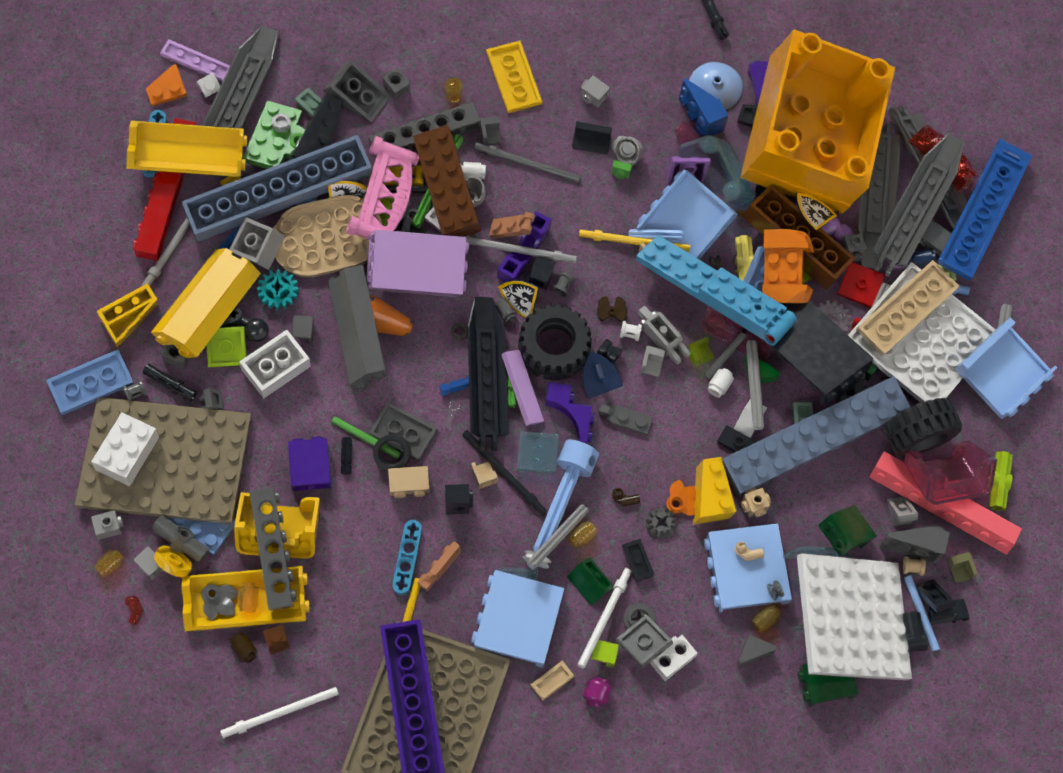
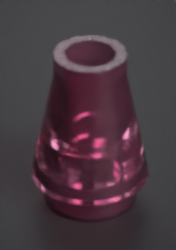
M682 121L674 131L677 137L694 146L702 139L693 127L685 121Z

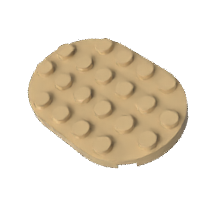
M342 195L301 204L287 210L273 227V229L285 236L275 256L277 262L289 273L300 277H317L367 263L369 239L355 234L354 236L346 234L351 216L359 218L364 200L356 196ZM379 214L373 215L382 225Z

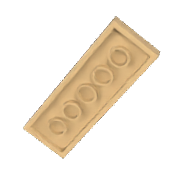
M932 260L861 323L856 330L884 356L960 286Z

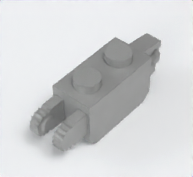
M646 306L639 309L638 315L642 319V330L659 349L665 350L664 355L666 357L669 356L676 364H679L681 359L675 352L676 349L684 357L690 356L689 350L682 343V336L661 312L651 313Z

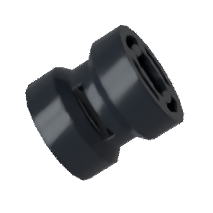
M606 339L598 349L597 354L605 357L613 365L622 354L623 349L619 346L615 347L612 341Z

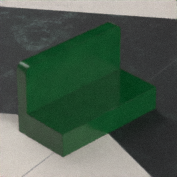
M591 558L581 561L567 575V578L591 606L596 604L602 596L614 589V585Z

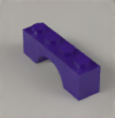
M535 211V219L531 223V233L522 235L517 245L538 249L551 229L552 219ZM511 252L499 266L497 279L504 283L518 280L533 256Z

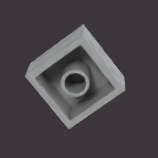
M245 217L229 250L236 256L244 257L251 263L269 270L285 236L271 227Z

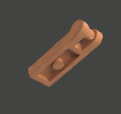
M525 212L524 215L493 219L489 236L497 239L530 234L532 231L531 223L534 222L535 215Z

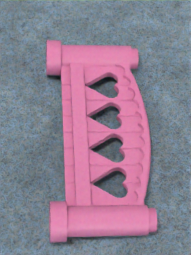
M374 137L369 153L375 155L376 160L359 218L351 216L346 234L351 236L355 234L369 239V233L374 230L394 231L397 228L410 199L412 166H416L419 161L417 153L382 141L383 138ZM402 166L401 177H395L388 167ZM396 181L399 185L396 187L397 193L392 194L383 183ZM392 197L394 199V203L391 204L392 209H386L378 199ZM387 213L389 215L387 226L381 225L373 215Z

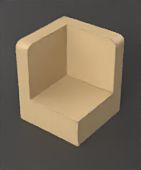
M475 462L471 463V470L479 489L497 483L498 477L496 472L492 470L489 462L477 466Z

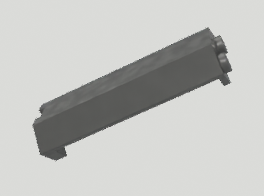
M363 264L345 268L340 271L339 277H332L328 280L349 383L352 390L358 392L371 387L370 380L378 381L387 376Z

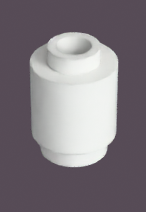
M475 162L463 163L462 168L466 179L474 176L485 180L486 165Z
M725 368L723 370L718 369L708 384V392L720 398L734 381L733 374Z

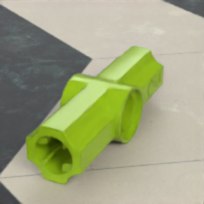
M1006 451L995 453L993 471L990 474L991 485L989 484L991 489L988 508L991 510H1006L1008 491L1012 484V474L1010 473L1013 455Z

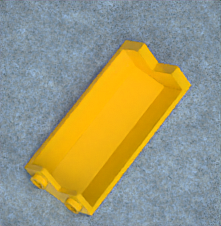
M131 121L129 125L127 169L241 177V170L245 171L246 159H242L243 146L247 147V135H244V129Z
M227 248L216 249L151 333L156 337L155 339L159 344L174 345L181 356L185 358L198 357L261 273L246 258L242 257L241 260L232 255L233 252Z
M303 566L287 567L288 570H292L293 582H290L291 590L295 589L297 601L293 602L294 607L269 611L262 569L182 577L185 631L306 621V613H310L309 601H305L304 585H308L307 573H303ZM273 568L271 570L273 573H279L282 568ZM278 583L275 586V592H284L285 584ZM213 584L218 587L229 585L239 592V596L232 600L235 606V614L233 616H224L218 613L213 620H210L203 612L204 601L201 593L204 587ZM209 591V596L215 597V592Z

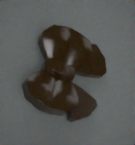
M607 296L602 297L598 301L597 316L599 320L605 321L609 317H615L619 322L625 320L627 310L626 302L623 298L618 296L614 306H610Z

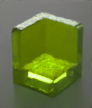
M708 337L687 346L690 352L689 358L694 367L714 359V355L708 346Z

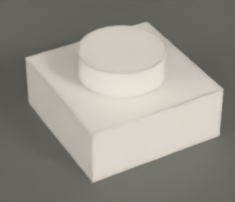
M214 73L196 81L205 98L219 91L220 84Z

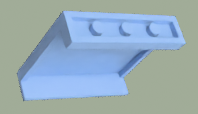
M683 170L676 174L672 185H668L662 191L663 196L651 204V210L648 214H644L638 220L639 224L636 228L683 230V240L668 241L691 245L690 252L688 253L700 260L738 214L689 171Z
M1011 317L1003 322L955 368L1001 420L1006 416L1011 418L1018 412L1017 407L1026 404L1031 399L1029 395L1037 393L1042 388L1040 384L1043 381L1045 383L1054 376L1053 372L1057 369V366L1050 369L1013 330L1012 326L1015 324V321Z
M778 524L708 532L707 538L704 539L705 550H709L710 557L707 558L708 569H712L713 573L710 581L711 587L716 590L714 605L719 608V613L725 609L773 603L785 605L791 602L792 597ZM744 542L750 550L762 548L764 558L745 561L736 554V544Z
M495 570L494 575H490L487 587H490L488 594H484L482 605L485 606L483 613L479 612L476 624H479L478 632H473L471 643H474L475 648L536 663L535 666L543 668L564 588Z

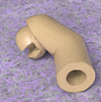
M744 542L736 544V554L745 561L764 558L762 548L750 550Z

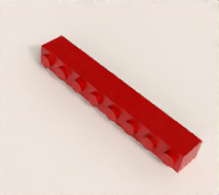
M174 118L173 124L197 125L196 122ZM158 171V173L154 174V186L148 193L149 203L143 209L144 219L143 222L139 223V235L133 242L132 249L135 251L136 257L154 261L159 260L185 173Z

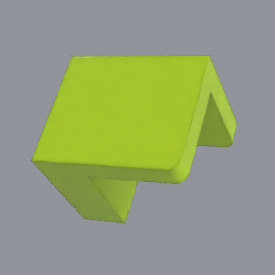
M598 640L591 659L604 662L607 667L614 668L619 645Z

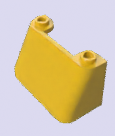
M241 492L234 526L235 548L241 554L260 556L250 493ZM303 498L300 502V507L277 506L278 511H282L284 523H280L281 531H285L287 542L284 543V550L289 551L290 558L308 559L313 557L316 547L320 498ZM265 505L262 508V513L270 514L273 507ZM269 524L265 528L267 534H272L276 530V526L273 524ZM271 544L268 548L269 553H277L279 545Z

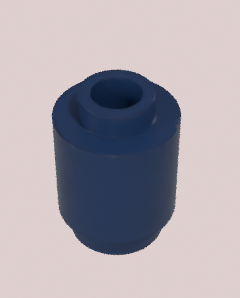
M931 250L914 252L909 260V264L912 262L922 270L932 260L936 262L935 253H931Z

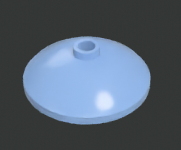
M710 62L699 66L692 73L689 80L719 99L725 110L733 107L739 101L743 91V84L739 74L732 67L719 62Z

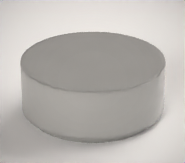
M277 114L273 117L272 127L275 131L283 133L290 129L291 120L287 115Z

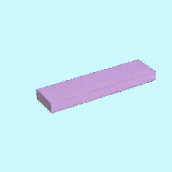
M169 39L160 53V56L206 76L214 73L216 79L220 82H223L230 67L228 64Z
M520 350L504 352L501 355L525 425L529 426L544 422Z

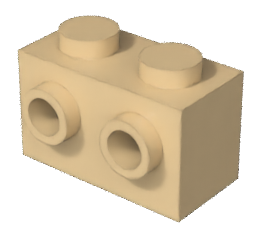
M428 466L388 469L390 496L404 498L408 494H414L415 497L425 496V493H429Z

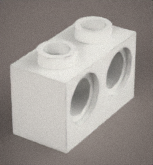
M683 635L679 638L674 636L671 639L673 644L650 663L664 681L682 669L697 655L695 649ZM682 647L685 650V654H677L675 648ZM667 659L670 665L663 667L659 660Z

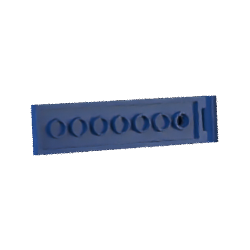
M1002 139L998 140L937 264L969 281L972 279L1033 155Z

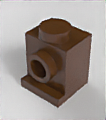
M283 625L263 631L271 655L290 649Z

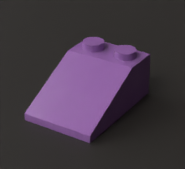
M679 156L668 158L666 164L667 185H672L676 174L683 170L689 171L704 184L710 158H699L696 156L690 158H681Z

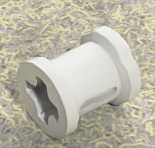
M623 321L620 338L629 337L638 341L642 325L626 324V321Z

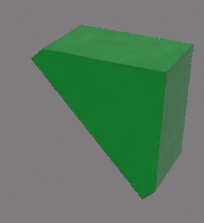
M746 354L745 359H744V363H745V368H746L747 377H748V381H749L748 361H747V354ZM759 359L760 383L776 382L780 372Z

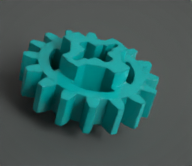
M277 269L275 274L270 271L269 276L263 275L264 281H258L260 285L257 287L259 300L263 299L262 304H268L269 309H272L273 306H276L277 311H279L280 306L286 309V304L293 305L292 299L297 300V294H295L299 293V289L296 287L298 286L297 280H294L292 274L288 276L286 270L283 274L280 273L279 269ZM278 284H279L280 289H279L278 295H277L276 290H277Z

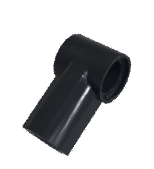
M965 599L954 600L953 607L938 613L931 607L927 609L931 625L951 621L956 623L958 620L964 622L970 619Z
M911 611L904 613L903 622L906 629L905 636H907L908 641L907 652L928 650V638L926 633L923 632L920 612Z

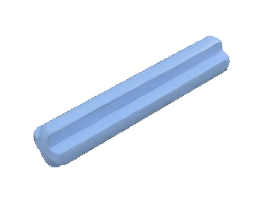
M629 230V236L652 240L657 235L666 240H683L684 237L683 230Z

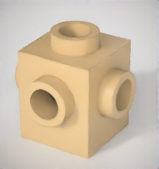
M752 488L746 491L741 500L743 511L747 512L749 518L765 515L771 503L768 493H765L763 488L758 490Z

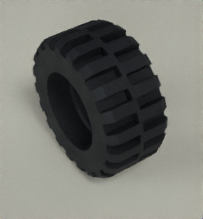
M550 304L544 305L543 310L540 308L535 309L533 315L529 314L526 317V322L522 323L519 332L518 349L520 350L523 362H526L525 367L528 370L533 369V374L538 377L540 374H543L546 380H549V377H555V381L561 380V376H565V379L571 377L573 372L577 374L581 366L584 367L592 344L591 329L587 327L588 322L586 319H580L581 314L578 311L572 312L571 307L561 308V304H555V307H550ZM558 329L571 337L573 346L564 354L551 355L544 352L538 346L537 338L546 330Z
M935 398L934 400H927L899 412L885 423L883 431L893 454L899 458H907L931 451L949 442L952 438L958 436L963 425L951 400Z

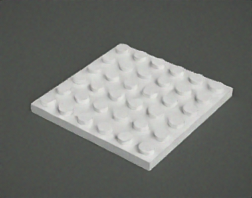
M911 262L848 336L874 358L872 362L890 378L894 376L897 383L903 389L923 403L935 398H946L962 379V376L955 368L996 329L955 296L951 295L889 352L882 356L856 329L921 271L920 268Z
M811 554L797 555L809 674L893 680L912 679L909 652H907L908 641L907 636H905L906 629L903 622L904 607L899 564Z

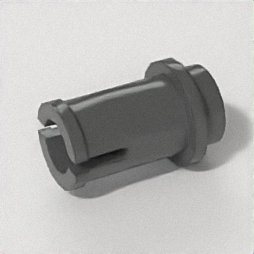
M502 298L495 303L503 316V321L510 323L516 319V312L512 311L506 298Z

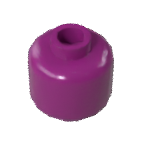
M593 677V679H589L586 682L583 698L588 701L589 706L599 708L600 705L608 703L612 690L608 680Z

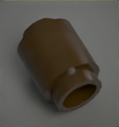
M241 632L230 639V648L241 663L246 662L248 664L257 657L258 650L247 635Z

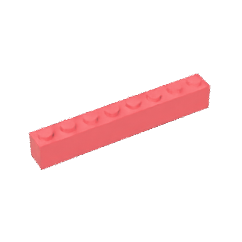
M885 451L869 478L1006 555L1014 546L1022 530L1017 525Z

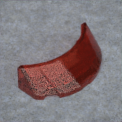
M926 125L909 140V143L926 155L945 136L936 132L932 126ZM963 153L957 175L952 182L959 194L979 178L978 173L972 168L973 165Z

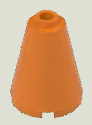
M370 295L377 333L405 336L406 333H410L413 323H410L411 319L377 296Z

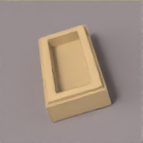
M561 661L530 686L541 700L544 701L575 676L566 664Z

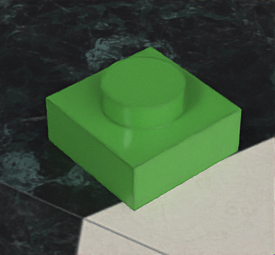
M614 160L611 174L619 179H629L632 165Z

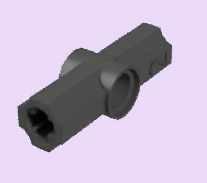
M163 515L152 526L155 533L169 542V546L173 551L178 553L184 552L199 564L204 561L210 552L207 546L193 537L190 529L184 526L178 527Z

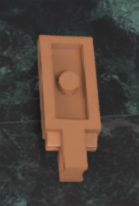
M453 541L451 545H447L444 548L440 559L435 560L429 568L430 571L427 574H422L417 583L421 588L428 591L440 579L461 553L459 544Z

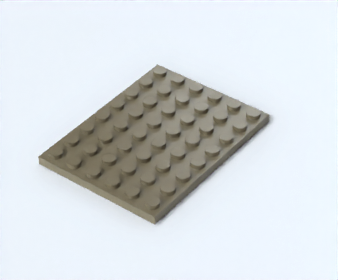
M98 398L75 507L109 512L115 510L118 513L155 517L163 515L165 518L233 525L252 417L251 413ZM121 413L156 428L159 439L130 486L96 471L91 462Z
M422 630L444 773H472L511 660ZM385 656L383 657L341 773H402Z

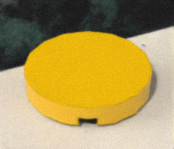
M161 546L154 554V560L157 565L173 576L186 577L192 569L190 559L184 553L173 551L170 546Z

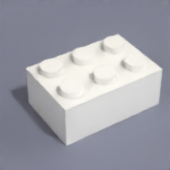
M285 330L239 362L241 370L263 399L311 367L309 357L288 330Z
M121 413L91 461L95 470L130 486L159 439L156 428Z

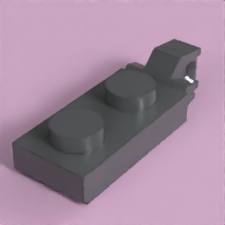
M601 404L598 412L599 415L607 417L606 421L610 422V424L647 436L653 418L652 416L613 404L611 407Z

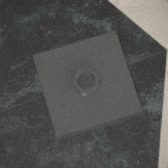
M647 614L616 639L617 643L643 669L673 644V641Z

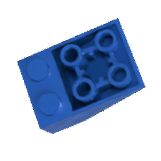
M684 78L680 88L679 101L682 106H686L688 117L691 121L694 120L698 134L702 135L704 139H708L724 132L728 113L721 101Z

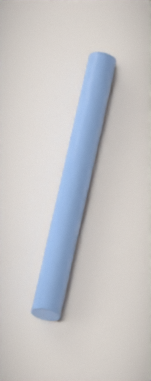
M907 576L904 580L916 611L920 612L922 626L932 652L940 650L912 576Z

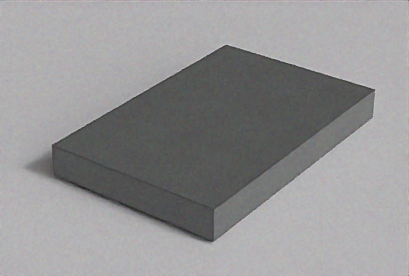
M387 402L368 434L378 440L389 434H397L404 437L411 447V458L420 461L438 428ZM395 441L385 443L403 453V448L399 443Z

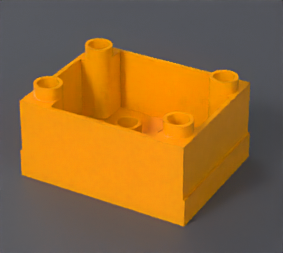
M793 29L769 58L740 178L767 188L773 185L779 192L796 198L797 192L810 195L826 204L832 211H839L840 214H843L869 188L895 67L889 65L883 59H872L821 40L814 33L805 34Z

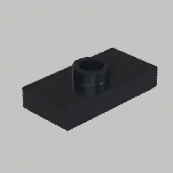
M728 425L725 426L717 440V443L733 452H738L757 442Z

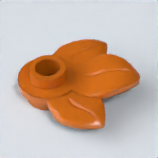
M680 479L675 481L669 489L670 497L666 501L667 509L674 514L682 512L688 516L695 515V486L684 487ZM673 501H677L679 507H674L672 505Z

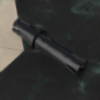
M702 0L711 20L710 24L715 29L718 39L723 40L722 35L726 39L729 36V32L724 25V18L720 16L714 1Z
M150 363L144 367L142 372L144 375L172 390L173 394H179L190 402L196 398L197 391L186 386L182 380L174 379Z

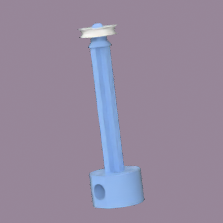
M576 440L565 441L557 460V464L565 472L536 543L533 546L534 552L524 551L526 555L522 556L525 561H528L557 530L578 477L591 476L600 454L593 447ZM546 557L538 567L548 569L549 566L547 564L551 563L550 559Z

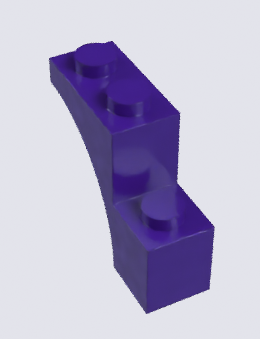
M549 382L545 406L556 408L568 416L576 428L578 441L585 444L587 442L591 443L592 431H589V424L593 425L595 413H591L592 406L573 404L574 392H571L572 385Z

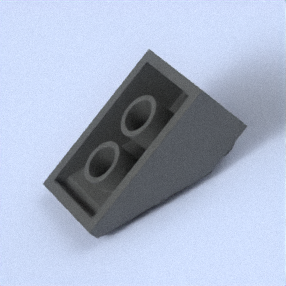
M351 59L341 65L322 90L326 94L328 93L343 100L342 106L370 123H372L392 96Z
M939 526L890 532L885 536L880 547L917 559L925 558L927 562L937 564L945 554L950 532L945 531L944 528Z

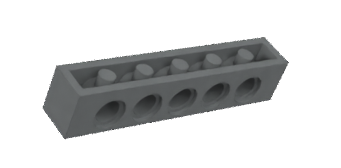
M473 102L463 103L456 108L445 109L441 113L430 114L417 121L411 120L402 126H393L389 130L375 132L369 136V144L371 147L374 137L378 136L383 138L382 141L394 142L392 143L393 145L413 151L417 149L413 136L423 133L421 130L429 131L439 128V124L449 125L452 135H461L479 129L480 118ZM409 135V136H411V137H410V138H404L403 136Z
M274 487L249 491L269 611L294 607L293 602L297 601L295 589L291 590L290 582H293L292 570L287 568L290 556L289 551L284 550V543L287 542L285 531H281L280 523H284L282 511H278L277 504L281 503L279 491L275 492ZM265 505L273 507L270 514L262 513V508ZM269 524L276 526V530L272 534L265 532V528ZM271 544L279 545L277 553H269L268 548ZM276 563L282 565V570L279 573H273L271 570L272 566ZM278 583H284L286 588L284 592L276 593L275 586Z

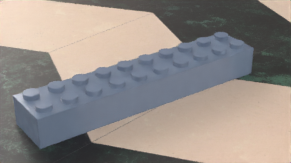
M358 135L184 200L182 204L196 240L199 242L241 226L245 217L257 220L328 192V186L340 181H359L371 176L372 167Z
M893 376L723 458L726 476L737 497H739L749 489L758 488L884 427L890 418L906 410L910 405Z

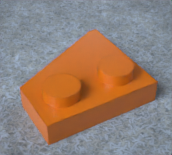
M173 64L146 88L152 107L187 96L176 64Z

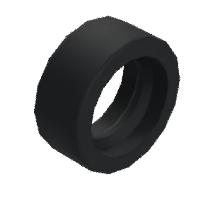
M397 434L381 437L373 448V458L376 464L386 471L393 468H404L411 457V447L408 441ZM389 441H395L403 448V457L396 464L386 463L381 456L382 446Z

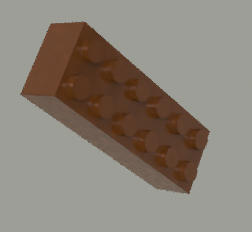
M449 125L414 135L413 138L442 235L465 237L482 231Z
M770 185L748 207L742 216L762 235H764V230L791 229L805 232L811 239L814 253L804 252L803 271L825 290L842 275L855 259L853 255L822 228L815 231L803 218L799 208L773 185Z

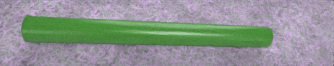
M336 416L332 419V424L373 446L378 441V439ZM387 444L382 446L381 450L396 459H399L402 455L400 451Z

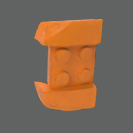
M791 229L764 230L765 263L762 293L779 303H808L813 289L808 285H803L804 252L814 253L810 237L805 232Z

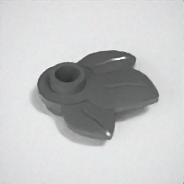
M213 584L204 587L201 593L204 601L203 612L210 620H213L218 613L224 616H233L235 614V606L232 600L239 596V592L229 585L218 587ZM209 591L215 592V597H210Z

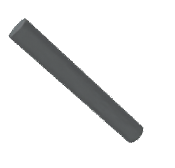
M742 331L704 374L708 379L713 377L747 335Z

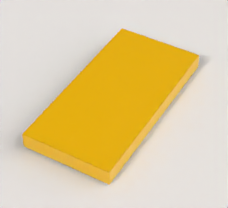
M521 41L486 49V54L507 113L541 105L542 100Z

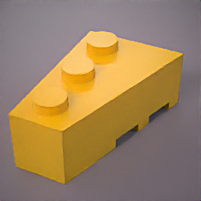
M147 283L99 309L97 314L115 346L118 348L158 306V301Z
M722 458L703 459L696 467V500L694 502L695 518L693 519V525L729 519L736 512Z

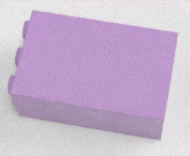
M387 230L372 231L369 233L368 290L447 297L463 295V292L466 291L464 273L467 272L468 263L465 261V254L468 253L469 249L466 237Z

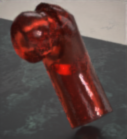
M134 595L127 596L125 605H128L131 610L127 622L137 626L143 612V607L139 598Z

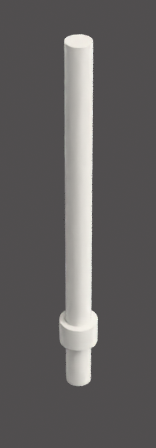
M625 568L620 579L616 581L613 587L614 591L577 664L578 667L585 668L621 593H624L627 587V581L631 575L630 569Z
M334 687L247 721H238L235 723L236 725L220 730L222 737L225 738L238 732L239 734L247 732L246 729L339 695L337 688Z

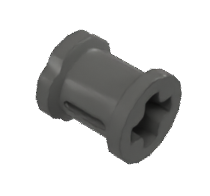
M560 272V278L552 290L566 297L570 285L575 282V278L569 273Z
M141 379L136 384L123 387L129 402L142 395L147 396Z

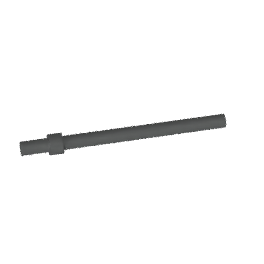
M476 142L474 147L475 150L487 153V156L494 158L497 156L579 183L581 178L579 175L499 150L498 147L493 145L487 146Z

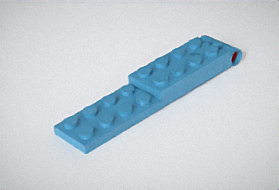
M657 235L636 255L637 262L762 338L769 345H775L797 322L796 315L791 311H786L787 307L725 269L715 270L660 235Z

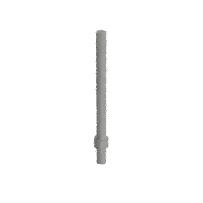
M188 217L155 266L150 268L147 273L148 276L141 286L147 283L151 286L153 281L158 279L161 269L191 226Z
M466 236V242L470 245L553 259V262L576 263L577 256L562 254V251L555 250L551 252Z

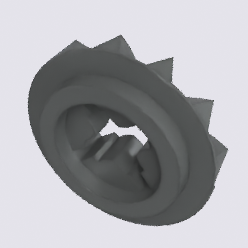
M656 508L650 511L646 518V528L656 538H667L676 530L677 518H675L673 512L666 508ZM658 518L660 520L666 518L665 527L663 525L657 527Z
M635 603L629 606L624 614L626 628L629 629L637 622L633 619L637 618L638 611L641 617L647 614L655 622V613L651 607L643 603Z

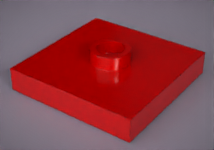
M852 262L847 268L837 295L872 308L885 275Z

